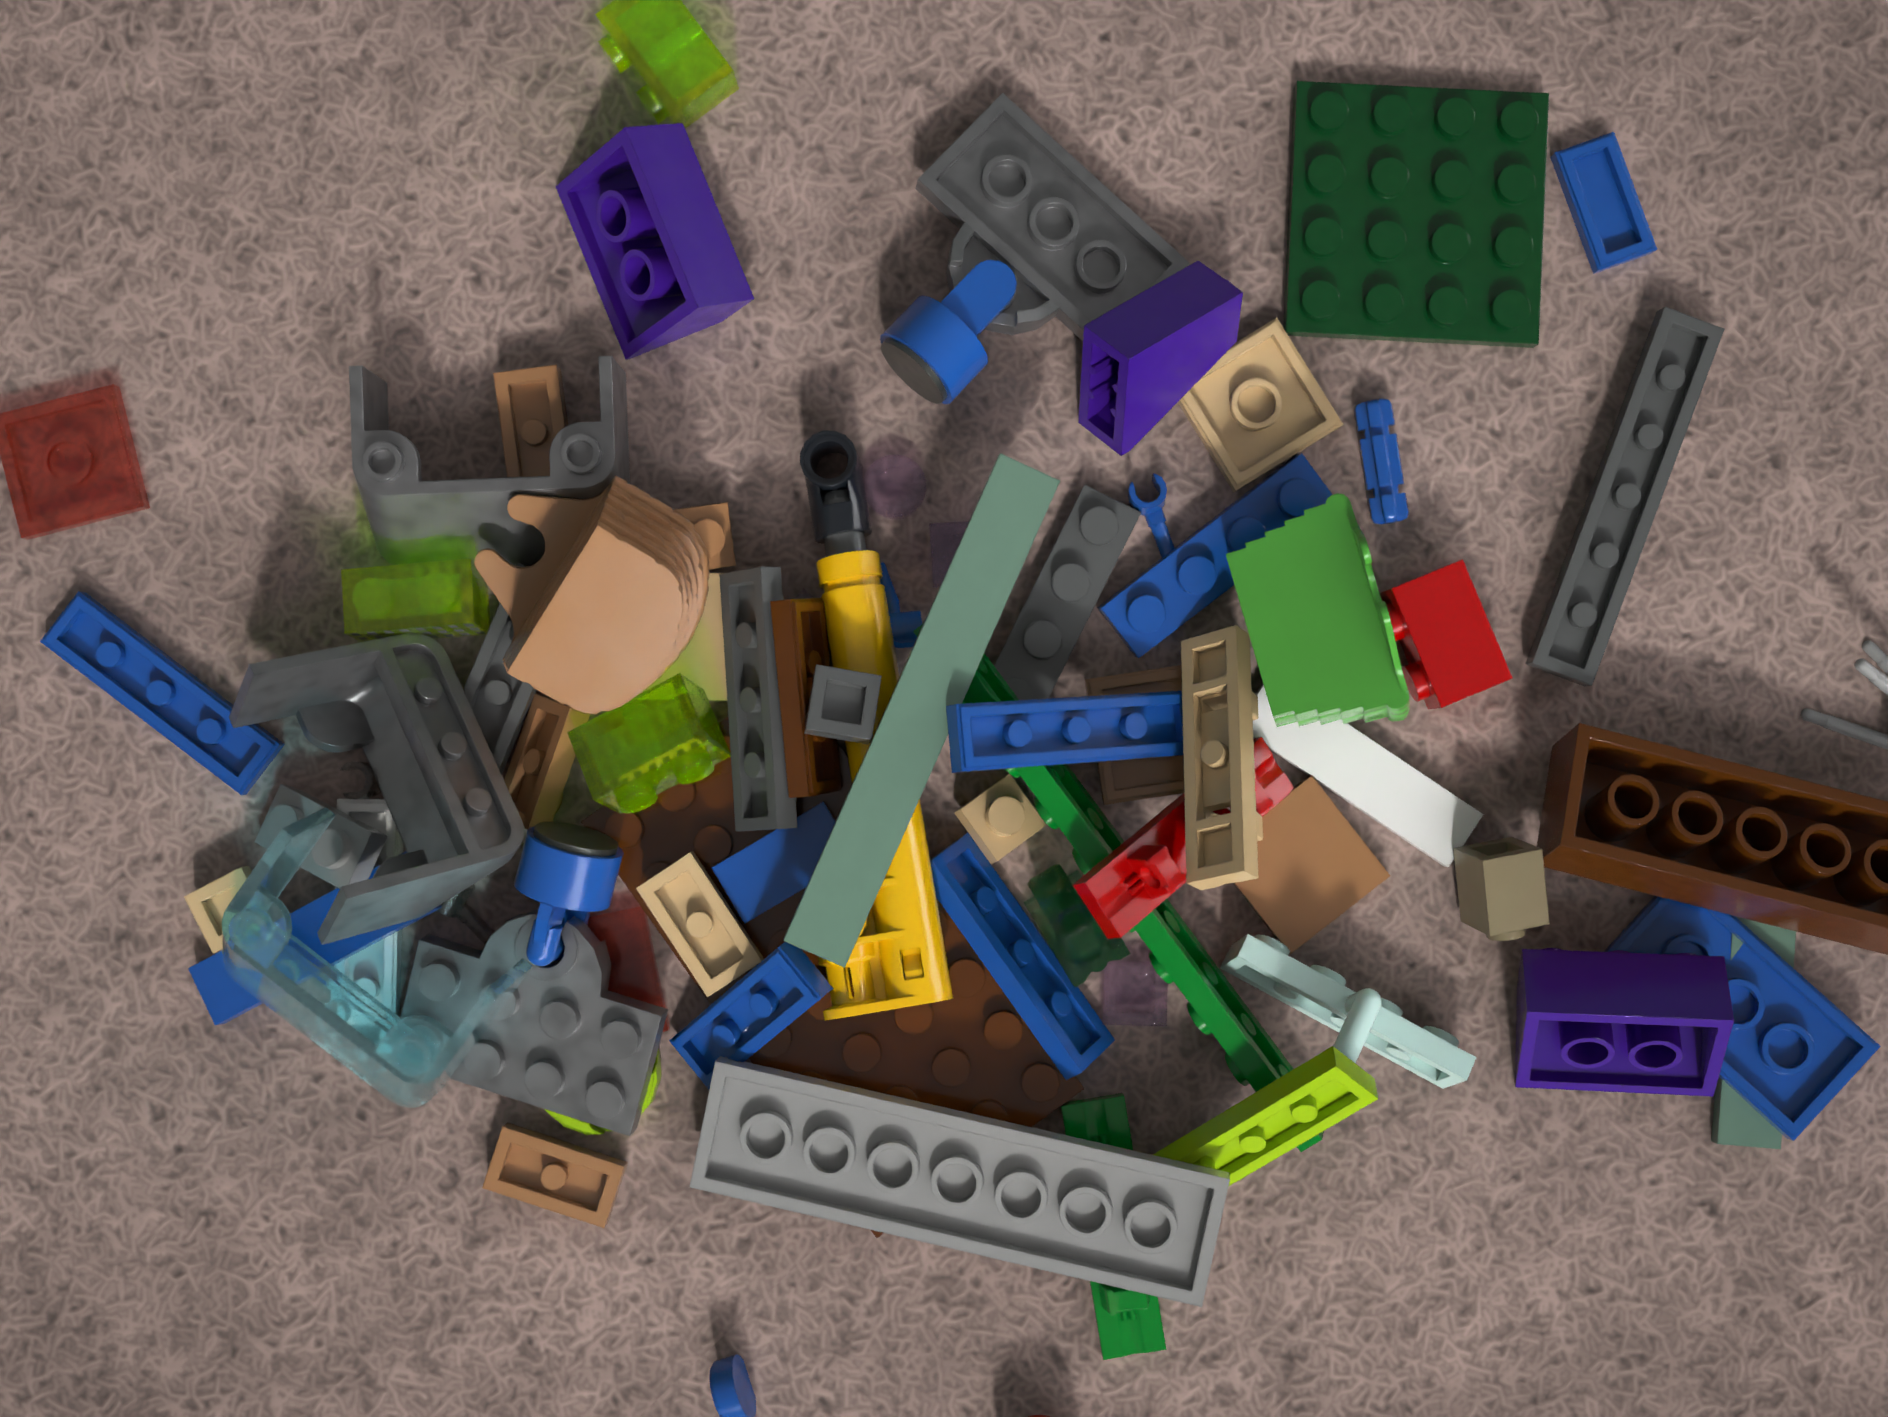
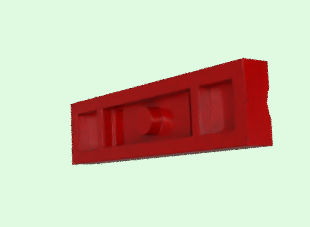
M1258 737L1253 739L1256 811L1263 817L1295 788L1284 771L1276 763L1264 739ZM1184 793L1073 884V887L1107 939L1124 936L1186 883ZM1228 808L1213 811V813L1218 815L1231 813Z

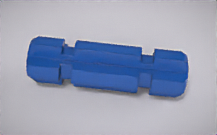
M1374 399L1356 405L1354 414L1357 431H1364L1365 439L1359 440L1366 490H1373L1374 498L1368 499L1370 518L1374 524L1381 525L1400 522L1408 518L1409 509L1406 493H1399L1398 485L1404 484L1397 434H1390L1389 426L1395 425L1393 406L1390 400Z

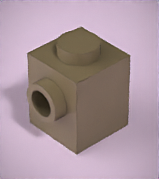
M1514 837L1453 848L1461 922L1486 934L1488 939L1495 941L1516 940L1526 935L1525 929L1550 924L1542 848Z

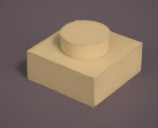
M1010 774L1004 776L955 812L957 818L990 864L999 861L1046 826V823Z
M249 866L240 867L184 896L213 954L277 921Z

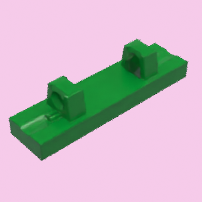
M1123 1093L1070 1101L1061 1106L1065 1135L1133 1150ZM1090 1281L1103 1360L1166 1350L1158 1297Z

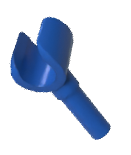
M1152 474V482L1159 493V497L1153 502H1143L1137 497L1135 486L1131 482L1128 500L1131 508L1141 512L1140 515L1145 516L1162 558L1174 549V545L1162 510L1167 494L1166 483L1161 476Z
M882 562L883 576L880 579V583L885 587L894 647H913L917 639L913 631L922 625L920 610L900 612L899 599L887 567Z

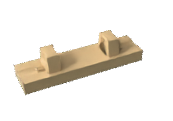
M1234 625L1181 641L1186 883L1199 890L1259 878L1257 841L1263 840L1262 816L1256 811L1253 720L1259 718L1258 696L1251 688L1249 633ZM1231 807V813L1224 815L1213 813L1215 810Z

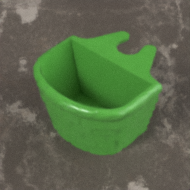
M1339 493L1331 495L1327 498L1326 504L1303 510V516L1284 521L1285 526L1264 532L1265 537L1245 543L1246 548L1226 554L1268 702L1277 727L1298 722L1300 727L1320 721V724L1323 725L1342 719L1343 724L1364 719V722L1367 723L1385 717L1395 722L1404 720L1408 716L1410 711L1409 691L1401 667L1391 619L1385 601L1382 602L1366 538L1357 523L1351 502L1347 496Z

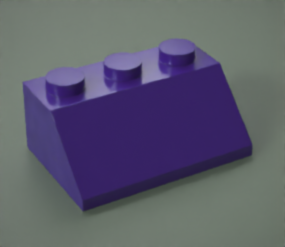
M683 123L624 127L555 186L626 360L718 324L754 300Z
M1545 948L1542 950L1522 949L1517 981L1515 1087L1714 1097L1734 1023L1724 956H1704L1693 953H1630L1623 950L1595 952L1568 951L1559 948Z

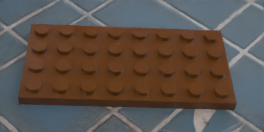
M728 717L715 725L717 733L710 736L709 731L702 735L703 740L698 743L694 740L689 744L688 748L680 750L638 780L636 783L642 794V799L636 801L629 787L624 790L628 806L622 808L616 796L581 821L584 827L604 833L618 842L619 847L623 850L618 873L619 877L710 1005L753 968L707 997L636 888L688 853L694 851L764 959L785 942L783 938L805 891V888L744 924L712 870V867L776 830H735ZM719 739L726 752V755L720 758L714 746V742ZM838 742L841 791L810 797H797V817L818 804L825 802L834 819H837L852 785L847 754ZM704 747H707L712 762L705 765L699 751ZM693 754L698 769L691 772L685 758ZM679 761L684 773V777L677 779L671 765ZM664 768L670 784L663 787L658 771ZM650 775L657 790L651 794L644 781ZM938 899L937 904L953 999L824 1021L823 1010L832 1006L830 992H828L749 1057L753 1064L1028 1127L1034 1126L1084 1090V1086L1077 1076L1065 1080ZM803 950L828 981L826 967L818 964L817 955ZM849 968V969H848V972H849V978H850L852 996L854 997V991H853V984H852L851 972H850V968ZM871 1230L876 1238L884 1234L883 1232Z

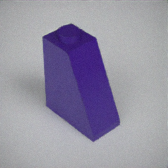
M1196 261L1085 324L1078 423L1120 456L1129 452L1237 342L1243 291L1200 261Z

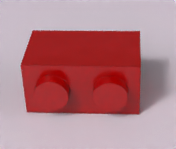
M1463 559L1380 593L1382 601H1385L1389 612L1395 641H1400L1409 663L1403 666L1402 670L1408 691L1416 702L1424 699L1428 709L1443 708L1513 679Z

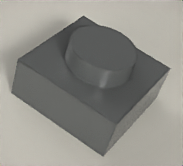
M816 664L813 672L804 734L869 745L873 736L882 676Z

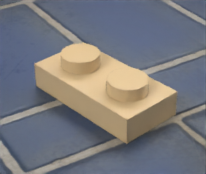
M694 851L688 853L636 888L707 997L764 960Z

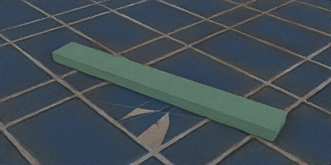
M1001 453L998 455L783 941L845 968L948 736L946 706L962 704L1060 480Z

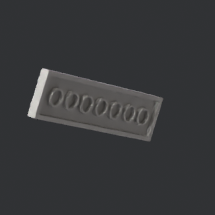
M720 1056L715 1061L690 1188L1202 1307L1230 1176L1229 1172L749 1062H737Z

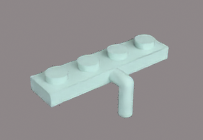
M1247 934L1235 942L1229 949L1220 967L1222 970L1339 1032L1334 1047L1355 1064L1363 1046L1442 1089L1467 1081L1477 1057L1458 1048V1039L1450 1033L1432 1026L1421 1028L1401 1017L1403 1014L1401 1008L1391 1001L1381 998L1374 989L1365 988L1355 992L1345 987L1346 980L1340 974L1320 965L1308 967L1288 956L1290 953L1288 947L1269 936L1257 934L1253 937Z

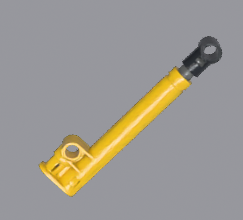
M824 430L813 434L804 443L800 452V465L805 475L815 542L824 544L826 554L825 558L816 562L819 586L824 591L821 598L824 601L829 648L833 667L882 676L873 729L874 736L898 682L899 671L885 587L880 583L883 575L879 553L867 550L865 537L872 533L863 481V466L854 444L846 435L837 431ZM840 453L848 458V465L840 476L828 479L816 474V467L825 455ZM845 741L851 782L853 783L869 745ZM920 799L845 968L817 956L818 964L826 967L828 982L833 987L830 991L832 1006L823 1010L824 1021L953 999ZM849 968H850V972H851V978H852V984H853L854 997L852 996V990H851V984H850V978H849V972H848V969H849Z

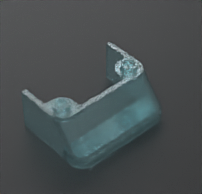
M325 807L281 829L227 906L222 918L223 964L228 975L236 983L391 1102L407 1108L419 1107L429 1102L441 1091L533 966L522 958L492 983L455 1033L429 1016L411 1015L402 1019L292 935L290 913L284 903L278 899L336 815Z

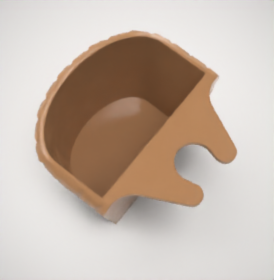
M616 475L602 493L589 499H570L528 494L514 495L508 502V513L513 519L532 525L541 532L545 540L543 556L533 565L519 567L510 564L497 551L486 548L480 550L474 560L475 568L513 623V640L502 659L507 673L522 682L529 683L534 689L559 703L566 704L574 710L596 715L600 711L608 712L621 707L659 679L679 658L693 638L703 615L709 591V560L704 542L700 535L695 532L694 524L682 514L674 513L670 506L658 499L651 498L645 491L635 485L628 484L626 480Z

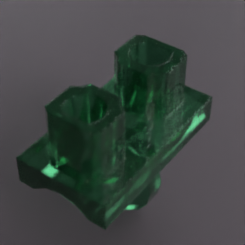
M1055 864L1029 880L1027 885L1034 896L1025 901L1024 905L1073 986L1077 987L1086 981L1091 972H1100L1107 966L1109 961L1121 960L1131 953L1122 938L1107 939L1073 887V884L1082 877L1079 871L1076 870L1067 876L1061 865Z

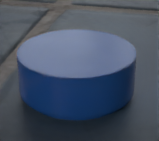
M736 1354L714 1361L710 1368L709 1379L712 1398L719 1416L755 1417L756 1397L742 1357Z

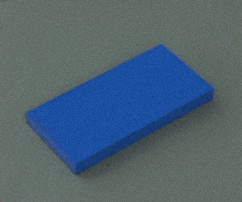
M1654 896L1604 950V952L1623 950L1630 953H1693L1704 956H1724L1734 1023L1719 1078L1723 1079L1783 1136L1792 1141L1802 1133L1881 1047L1733 915ZM1733 933L1743 944L1730 961Z

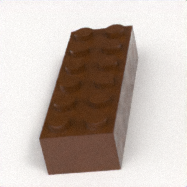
M1578 723L1552 746L1537 847L1543 850L1545 868L1888 955V801Z

